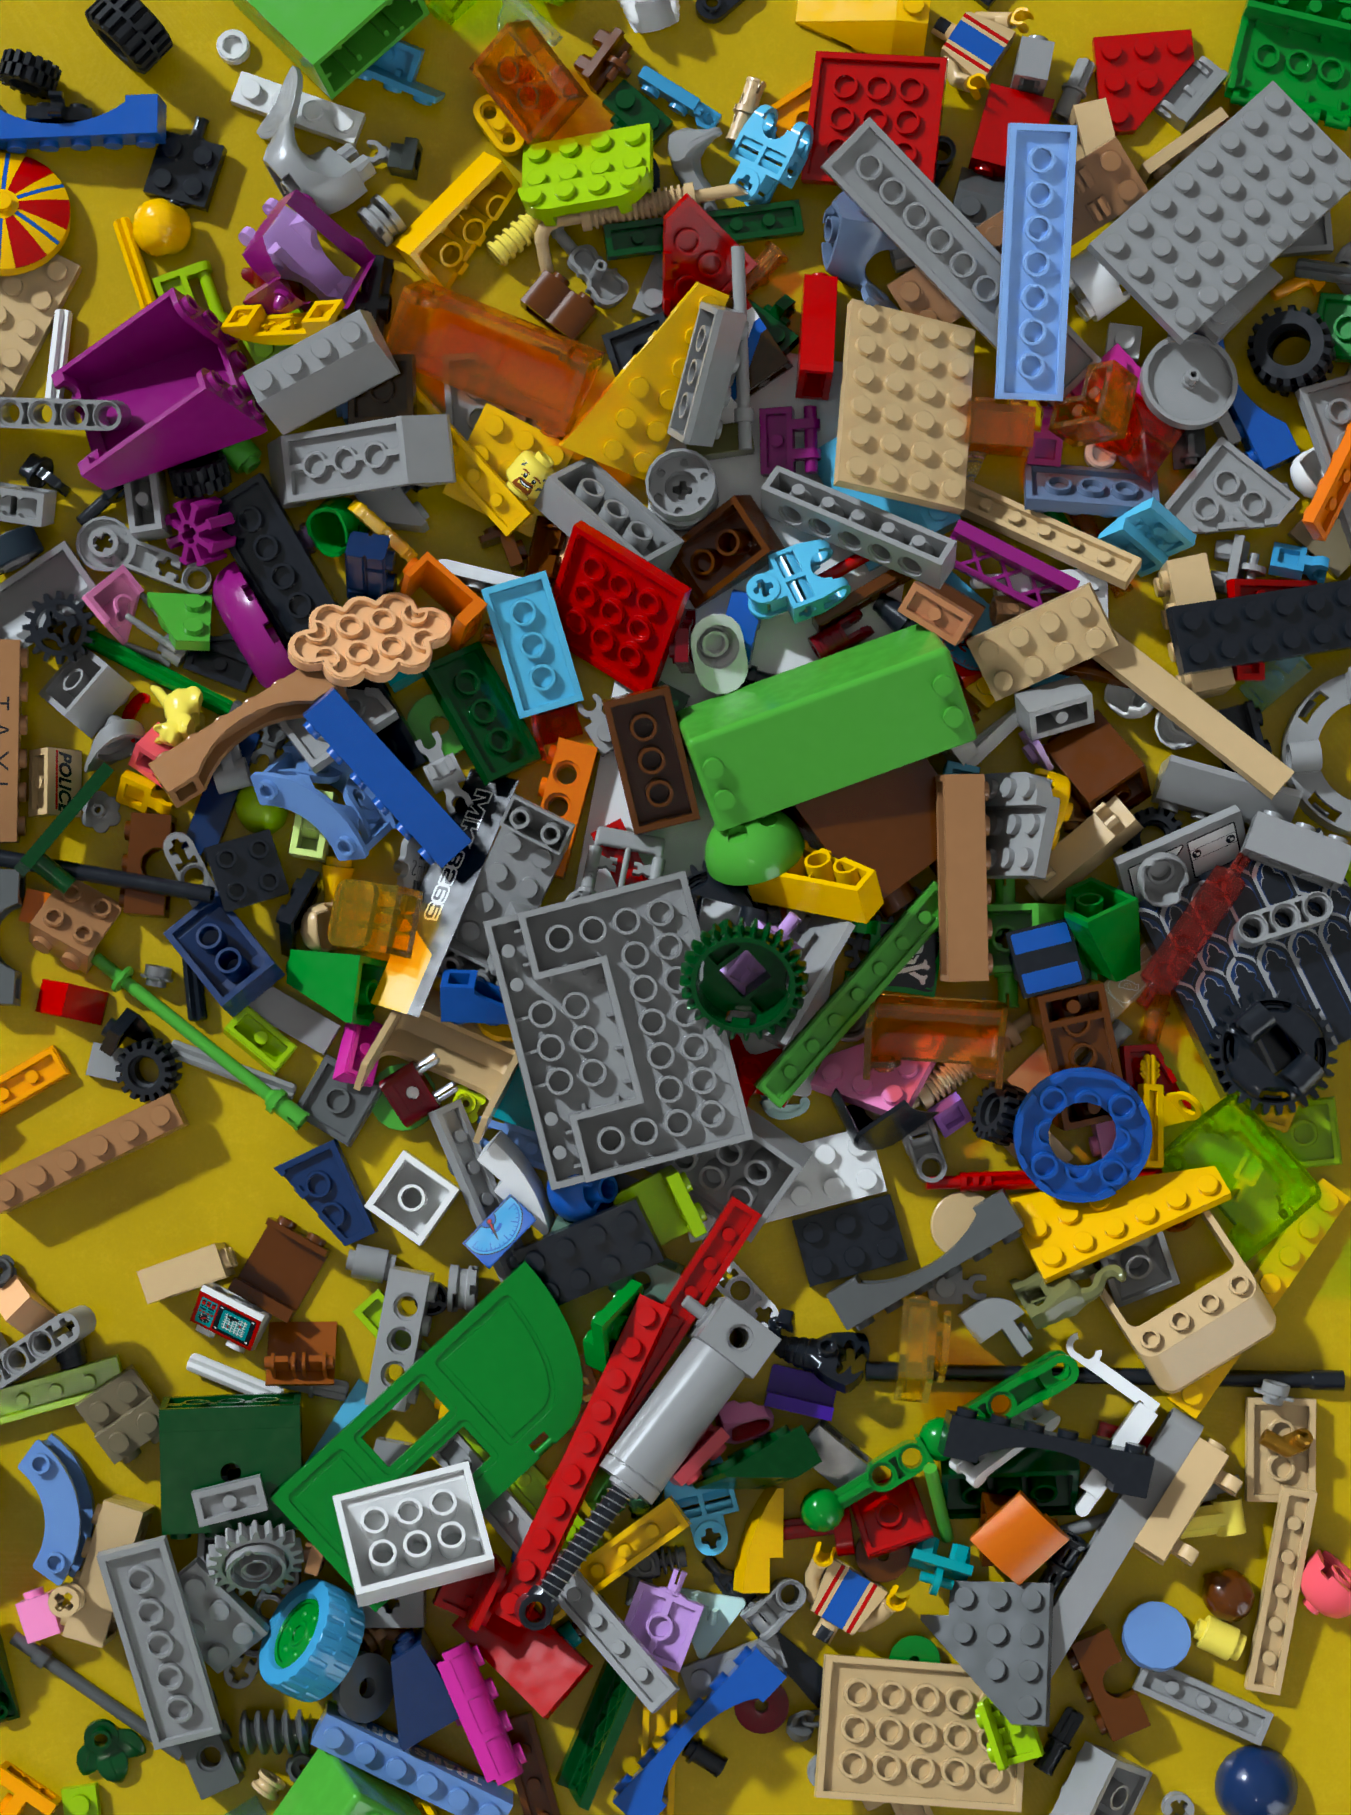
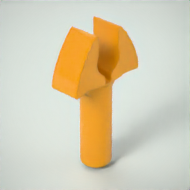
M1294 277L1274 287L1270 291V297L1274 301H1278L1304 287L1310 288L1315 296L1327 282Z

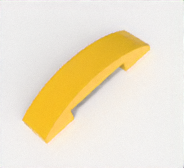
M343 299L315 301L308 312L269 315L265 312L262 304L234 306L220 328L225 334L253 343L293 345L333 324L344 308L345 303Z

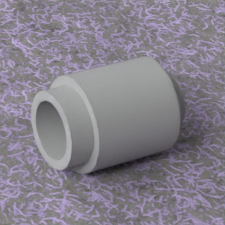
M357 1244L356 1250L349 1249L345 1269L352 1270V1278L383 1283V1280H388L389 1269L395 1266L397 1255L389 1254L387 1249Z

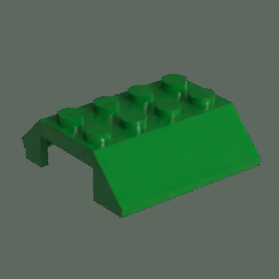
M1246 0L1228 69L1229 74L1225 82L1224 97L1230 98L1231 104L1244 107L1267 85L1274 81L1316 124H1318L1319 120H1322L1326 127L1347 131L1348 127H1351V0Z

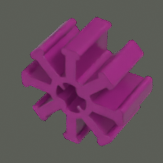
M204 496L199 498L192 497L191 499L178 501L173 504L177 512L165 516L166 526L170 525L175 528L179 534L166 538L167 544L170 549L183 546L182 556L179 558V561L184 565L197 562L196 565L199 567L227 558V553L224 552V549L234 547L236 544V536H230L222 531L223 526L235 523L233 515L229 512L217 516L219 504L222 503V500L216 496L204 499Z

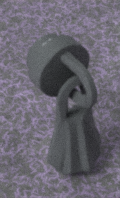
M820 1709L800 1711L789 1717L786 1731L793 1741L801 1743L811 1738L814 1728L819 1727V1721L814 1722V1717L820 1716Z

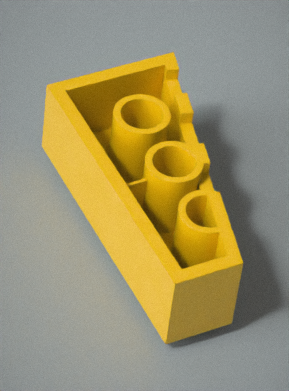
M804 840V852L792 868L769 881L748 885L753 902L867 924L884 904L877 874L874 869L846 857L837 859L832 856L831 851L825 848L813 849L809 847L806 840Z

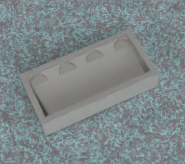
M65 540L0 583V639L21 640L23 648H28L33 643H26L24 639L30 636L31 633L22 629V625L30 624L31 619L27 618L24 614L25 612H35L36 609L32 604L34 600L43 604V594L48 593L55 599L56 592L62 591L65 595V600H67L71 593L77 595L76 604L83 601L82 596L96 586ZM59 605L63 614L67 616L77 614L70 607ZM45 613L40 619L39 628L43 627L46 619ZM57 620V623H58V626H57V627H59L60 625L63 624V622H59V621Z

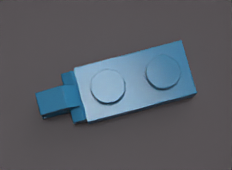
M643 66L639 72V84L642 85L641 90L646 95L655 100L660 96L670 103L668 107L682 117H685L686 114L694 117L698 129H709L718 126L722 119V114L702 103L698 97L648 66Z

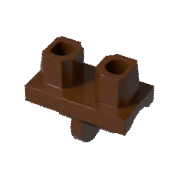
M617 27L612 32L599 29L592 41V45L597 50L593 58L582 54L574 63L577 73L586 81L590 90L598 95L608 81L613 83L617 76L627 79L632 73L626 64L632 57L629 53L633 48L624 38V31Z

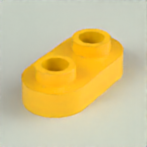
M486 94L478 98L473 107V114L482 132L501 155L511 157L519 154L523 150L526 138L524 129L503 100L496 95ZM487 111L496 112V116L492 119H488L484 115ZM511 136L515 138V142L511 145L505 144L503 141L506 137Z

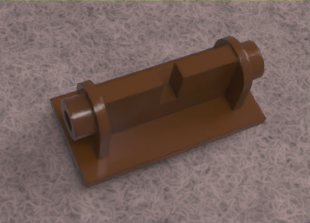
M537 516L524 576L546 570L550 586L552 587L553 581L557 579L561 559L560 556H557L558 550H563L566 534L552 521L542 516Z

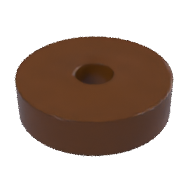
M861 1536L858 1538L855 1546V1560L861 1572L869 1579L877 1582H889L901 1576L908 1567L910 1561L909 1546L890 1552L884 1560H880L877 1557L869 1560Z

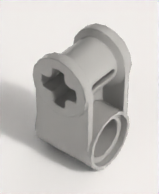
M931 1118L902 1139L915 1175L922 1183H936L943 1179L947 1171V1164L940 1147L939 1136ZM924 1133L927 1134L926 1136H923V1137H920V1138H917V1139H912V1137H915V1136H918V1135H921V1134H924ZM932 1159L939 1164L940 1172L937 1177L929 1178L923 1174L921 1166L925 1160Z
M780 1577L770 1585V1593H761L741 1611L740 1616L743 1619H748L760 1632V1639L766 1641L775 1635L785 1622L803 1606L807 1596L806 1589L797 1580ZM791 1584L795 1590L794 1598L790 1602L784 1603L781 1599V1591L786 1585Z

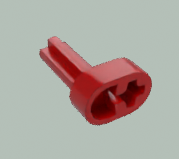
M849 1506L844 1509V1516L840 1524L827 1532H816L808 1528L803 1522L802 1517L784 1519V1540L834 1535L838 1557L855 1555Z

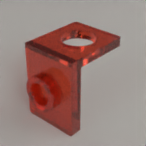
M574 703L531 716L533 734L542 761L547 760L545 745L558 742L559 737L568 739L583 734Z

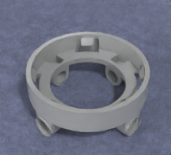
M1348 667V672L1320 685L1296 707L1283 733L1280 758L1285 765L1295 772L1286 783V786L1303 791L1298 805L1299 808L1318 825L1337 834L1351 837V800L1337 793L1324 778L1321 772L1323 763L1322 749L1318 740L1327 720L1337 710L1351 704V667ZM1322 694L1327 700L1314 711L1306 724L1299 716L1306 717L1317 704L1312 700ZM1313 793L1325 805L1340 813V816L1334 822L1327 818L1329 813L1316 802L1312 805L1309 803L1308 799Z

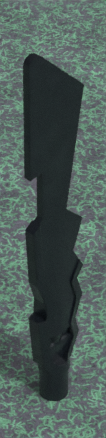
M706 1556L701 1561L714 1577V1582L723 1595L744 1598L746 1605L757 1597L755 1593L743 1594L734 1591V1571L726 1569L714 1556ZM744 1619L759 1639L760 1632L748 1619ZM779 1630L777 1635L788 1663V1667L784 1668V1670L814 1705L820 1708L823 1667L781 1634Z

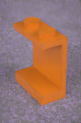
M427 551L420 559L412 558L402 571L404 577L399 583L401 587L400 593L411 597L421 587L455 617L451 637L447 644L457 651L479 631L488 604Z

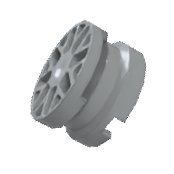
M375 194L370 199V204L367 207L362 206L356 212L366 228L386 247L393 243V237L396 234L401 235L407 229L396 211L378 194Z
M450 1265L447 1292L448 1312H457L458 1309H465L466 1313H469L477 1305L479 1266L470 1265L468 1269L460 1268L459 1265Z

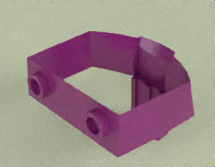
M296 189L280 199L260 225L242 254L249 266L266 282L247 294L243 304H262L265 312L269 315L286 314L297 308L308 312L314 303L312 301H302L280 282L281 275L272 263L263 240V235L287 204L361 267L342 298L345 303L341 311L343 312L351 305L376 256L367 249L366 244L362 240L352 237L317 207L312 197Z

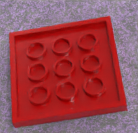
M816 51L807 123L812 126L814 137L807 161L802 169V183L838 186L820 167L870 117L935 185L948 70L947 57Z
M581 520L573 526L552 591L569 650L634 692L657 687L669 654V645L674 640L692 588Z

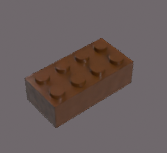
M668 684L602 700L634 835L701 819Z

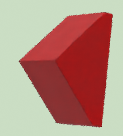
M42 979L35 1012L102 1026L109 993L70 983Z

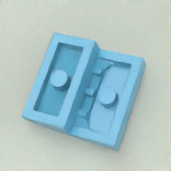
M1152 497L1117 518L1099 534L1098 539L1142 558V565L1137 574L1143 577L1160 570L1169 556L1193 547L1197 535L1158 500Z

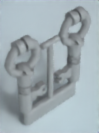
M599 826L596 831L594 845L589 846L581 886L570 893L565 901L596 893L594 888L598 869L606 868L608 871H616V866L612 864L617 865L618 858H606L601 855L602 847L600 846L625 850L618 887L625 885L631 851L656 856L652 859L651 865L644 866L640 862H634L633 868H637V870L633 869L632 876L640 877L643 875L648 880L663 876L666 860L663 859L665 839L645 834L634 835V832Z

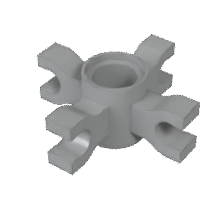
M436 731L432 733L436 741L433 748H425L421 739L415 741L419 752L426 756L430 762L422 768L435 794L442 791L445 792L446 807L450 815L457 813L453 807V801L456 798H463L467 807L474 804L469 794L463 791L458 784L466 780L453 752L446 756L442 751L443 741L439 732Z

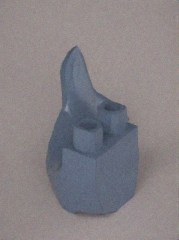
M843 191L832 201L831 206L825 210L822 223H825L824 239L826 242L821 243L825 270L831 276L838 277V280L860 291L865 304L871 306L880 305L899 310L889 297L868 279L865 272L866 264L875 254L885 250H895L898 247Z

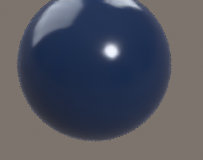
M1263 1745L1244 1746L1231 1752L1219 1766L1215 1778V1795L1225 1815H1289L1294 1808L1298 1794L1296 1775L1290 1763L1278 1751Z

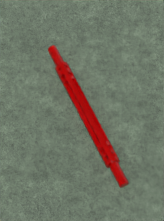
M1142 1169L1137 1177L1160 1174L1162 1169ZM1024 1171L959 1172L958 1175L944 1176L942 1180L936 1183L925 1182L926 1190L959 1189V1192L1001 1190L1003 1188L1005 1190L1039 1189Z

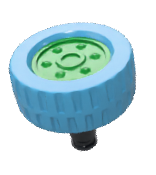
M309 1579L300 1583L285 1596L268 1623L270 1626L269 1632L263 1637L260 1646L259 1669L261 1676L268 1685L287 1696L303 1702H315L323 1699L345 1678L358 1652H366L360 1649L365 1629L363 1607L358 1608L355 1596L322 1579Z

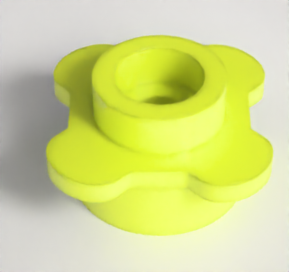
M460 1084L457 1086L458 1091L455 1093L452 1102L461 1099L463 1104L464 1101H469L470 1105L464 1108L470 1122L474 1123L478 1120L477 1113L481 1105L485 1104L486 1097L479 1092L475 1093L468 1090L467 1087Z

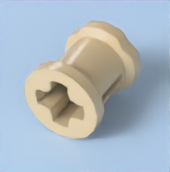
M76 1582L63 1583L54 1589L48 1598L49 1610L59 1618L72 1616L83 1608L86 1602L85 1590ZM70 1593L73 1596L70 1600L71 1604L65 1607L62 1604L64 1600L63 1595Z

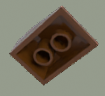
M734 495L680 537L684 540V543L670 570L677 580L692 588L689 600L694 608L698 609L761 570L768 564L767 555L785 549L752 496Z

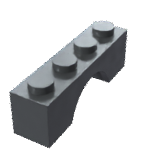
M0 869V925L7 915L21 908L26 892V875L23 877L15 869ZM0 956V1006H21L22 973L7 965Z

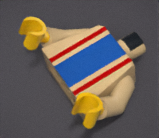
M1019 7L1014 12L977 11L972 13L967 11L957 25L941 16L935 23L931 33L945 42L941 49L940 57H947L948 59L947 80L952 87L971 93L975 100H979L982 88L990 89L988 79L1013 43L1016 32L1012 29L1017 28L1022 34H1026L1029 31V27L1023 22L1027 19H1034L1028 8Z
M818 1541L816 1543L813 1558L805 1572L806 1599L811 1603V1611L821 1617L812 1632L813 1636L826 1644H830L839 1628L850 1635H854L856 1631L866 1632L885 1622L896 1611H902L905 1608L910 1595L908 1594L904 1599L898 1598L895 1594L900 1587L899 1585L895 1584L886 1597L888 1591L884 1586L835 1558V1547H832L831 1552L823 1553L820 1550L822 1542Z

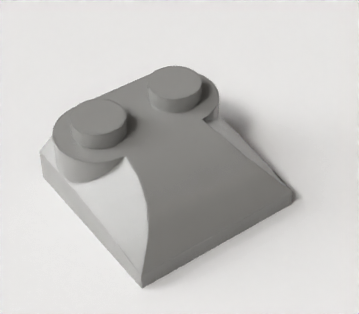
M1163 1231L1099 1260L1102 1268L1107 1265L1116 1264L1127 1272L1126 1281L1123 1283L1116 1278L1107 1281L1117 1308L1180 1284Z

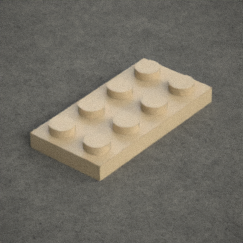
M1090 582L981 632L966 641L995 701L1119 645L1114 630Z

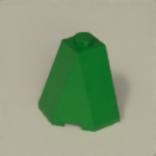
M1089 877L1066 888L1064 918L1092 970L1115 982L1122 981L1140 971L1138 898L1093 877Z
M290 949V956L286 964V983L344 1022L370 1026L375 1018L372 1012L377 1007V1005L371 1004V1000L388 961L362 955Z

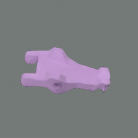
M269 198L262 206L264 213L268 216L279 201L275 198ZM285 205L263 235L266 250L272 263L281 275L280 278L302 283L312 293H315L319 300L342 299L353 278L343 276L325 255L317 237V229ZM249 226L244 227L238 235L239 241L247 247L257 231Z

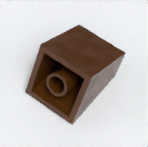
M1098 709L1094 711V723L1055 734L1043 746L1054 767L1052 769L1053 772L1069 778L1071 783L1070 795L1078 802L1081 812L1088 818L1094 813L1093 810L1099 804L1108 802L1115 795L1129 811L1152 796L1145 764Z

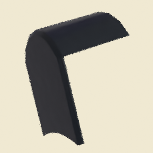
M835 1088L832 1094V1103L853 1145L859 1150L874 1151L892 1146L939 1114V1111L928 1112L914 1109L903 1100L876 1120H872L865 1114L862 1108L855 1105L847 1106L838 1088Z

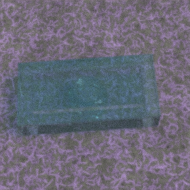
M1303 657L1271 661L1265 665V680L1246 681L1238 689L1248 700H1253L1254 707H1259L1261 712H1263L1313 668Z

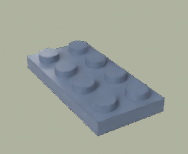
M1024 462L1025 510H1033L1039 513L1050 511L1063 512L1069 515L1088 514L1113 518L1120 517L1133 507L1152 497L1160 502L1157 472L1111 468L1099 469L1073 465L1055 467L1032 465Z

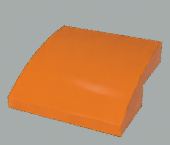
M1020 1490L973 1533L969 1540L1017 1585H1021L1065 1545L1070 1538Z

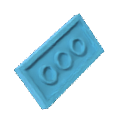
M546 570L481 589L484 601L488 604L487 612L519 719L583 701V694Z

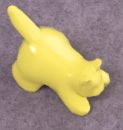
M151 685L150 690L163 706L166 722L156 724L153 727V730L160 735L154 741L156 744L175 747L185 741L189 735L204 729L205 716L200 712L203 702L201 689L197 686L176 688L167 695L162 687Z

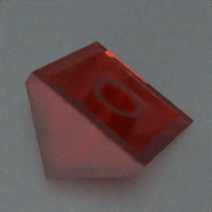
M1131 390L1093 446L1149 483L1185 430L1169 426L1158 419L1148 409L1143 397L1134 390Z

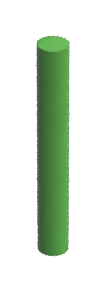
M928 1463L924 1466L923 1470L940 1539L944 1543H949L954 1539V1534L936 1464Z

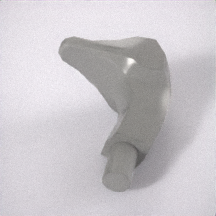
M720 127L709 129L682 128L668 135L669 158L682 186L683 183L693 182L694 190L712 187L703 174L701 157L705 149L722 135ZM715 201L701 203L705 211L719 210Z

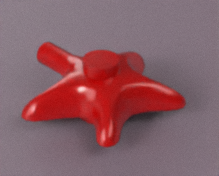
M736 1034L733 1040L729 1038V1044L745 1107L747 1108L752 1095L765 1096L753 1084L783 1050L776 1048L761 1054H750L745 1049L741 1037ZM789 1098V1099L787 1100V1102L782 1106L783 1108H785V1106H786L787 1103L789 1102L790 1098Z

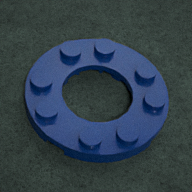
M1092 1067L1065 1069L1040 1081L1022 1101L1013 1126L1015 1152L1020 1166L1026 1175L1035 1183L1036 1187L1046 1194L1074 1203L1095 1202L1117 1194V1190L1125 1186L1129 1181H1134L1140 1174L1148 1160L1152 1146L1151 1119L1137 1091L1121 1077L1109 1071ZM1088 1102L1102 1107L1111 1115L1115 1123L1116 1137L1111 1150L1102 1159L1090 1165L1077 1166L1064 1162L1054 1154L1049 1144L1048 1132L1052 1120L1058 1113L1074 1103Z

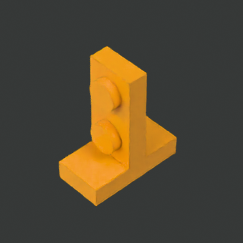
M6 1760L0 1765V1784L14 1793L12 1795L8 1792L0 1803L1 1815H20L27 1803L45 1815H51L58 1808L62 1797Z

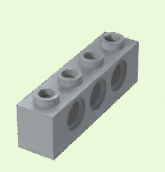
M393 1266L389 1269L365 1405L372 1403L394 1382L389 1375V1368L392 1364H398L406 1371L426 1353V1350H421L423 1336H429L432 1324V1316H427L429 1302L435 1303L438 1292V1282H433L435 1273L400 1266ZM405 1296L413 1297L416 1300L418 1309L415 1314H408L402 1309L401 1302ZM398 1330H404L410 1334L411 1345L408 1348H402L396 1343L395 1335ZM418 1384L391 1410L406 1412L411 1404L415 1405L420 1385Z

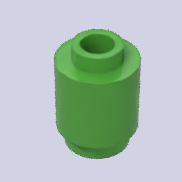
M251 439L217 450L218 453L223 452L224 455L226 454L228 464L237 474L243 472L250 474L261 464L259 458L262 455V451Z

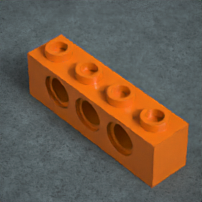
M560 737L557 746L553 744L550 746L546 764L551 765L548 778L542 777L537 796L543 797L540 807L548 811L552 802L556 800L566 802L568 810L560 817L575 824L568 849L554 878L565 880L599 752L598 747ZM564 768H571L575 770L577 777L574 782L563 784L558 780L559 772Z

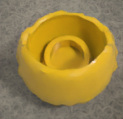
M163 198L149 199L138 207L134 215V222L132 224L133 238L140 249L147 254L156 257L175 254L182 251L188 244L191 234L190 217L186 210Z

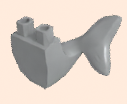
M292 65L286 75L275 105L256 132L261 139L270 141L263 161L283 197L297 189L301 193L312 197L316 206L327 215L345 209L368 191L364 182L377 172L370 159L364 154L360 156L355 147L349 142L337 151L328 146L312 155H307L299 149L295 139L294 125L301 100L303 77L301 70Z

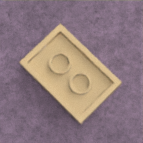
M1245 1397L1244 1500L1250 1502H1278L1281 1484L1316 1491V1399L1295 1398L1294 1402L1283 1401L1282 1406H1276L1263 1402V1397ZM1266 1428L1280 1436H1284L1299 1428H1305L1313 1436L1309 1449L1289 1458L1259 1444L1260 1437Z

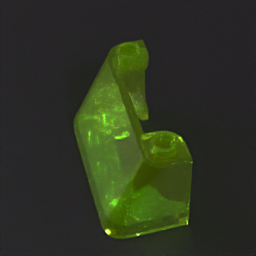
M1231 1094L1206 1111L1164 1149V1166L1162 1170L1164 1173L1216 1166L1232 1197L1231 1200L1217 1207L1234 1225L1228 1233V1239L1246 1263L1321 1198V1189L1314 1178L1254 1111H1248L1249 1105L1245 1101L1237 1105L1238 1096Z

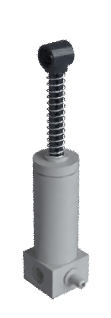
M690 1295L686 1296L682 1301V1307L698 1318L686 1335L691 1341L609 1451V1455L607 1454L599 1465L601 1469L610 1475L608 1480L612 1482V1487L607 1488L608 1492L605 1496H601L602 1500L600 1503H596V1509L590 1511L591 1516L585 1518V1524L579 1526L580 1531L577 1534L574 1533V1539L568 1541L569 1546L563 1549V1554L557 1556L558 1561L552 1564L553 1568L550 1572L546 1571L547 1576L541 1579L542 1583L537 1586L534 1584L529 1592L522 1594L517 1599L514 1613L516 1619L526 1628L541 1630L551 1623L554 1609L559 1604L557 1602L559 1593L561 1591L564 1592L563 1588L566 1584H570V1578L576 1576L575 1572L578 1568L581 1569V1563L587 1561L586 1556L592 1553L591 1550L594 1545L598 1546L597 1541L603 1538L602 1534L605 1530L609 1531L608 1526L610 1523H614L613 1519L616 1515H620L619 1511L621 1508H625L624 1504L627 1500L630 1501V1498L637 1500L639 1497L650 1505L654 1503L744 1378L753 1379L782 1340L728 1297H714L707 1307ZM733 1329L737 1333V1341L734 1345L729 1340V1335ZM532 1602H540L542 1605L540 1617L535 1620H528L525 1615L527 1606Z

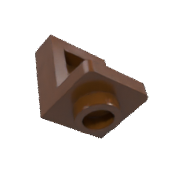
M496 525L483 531L484 535L479 536L482 549L502 543L512 574L525 570L522 560L528 558L522 539L515 541L513 533L506 537Z

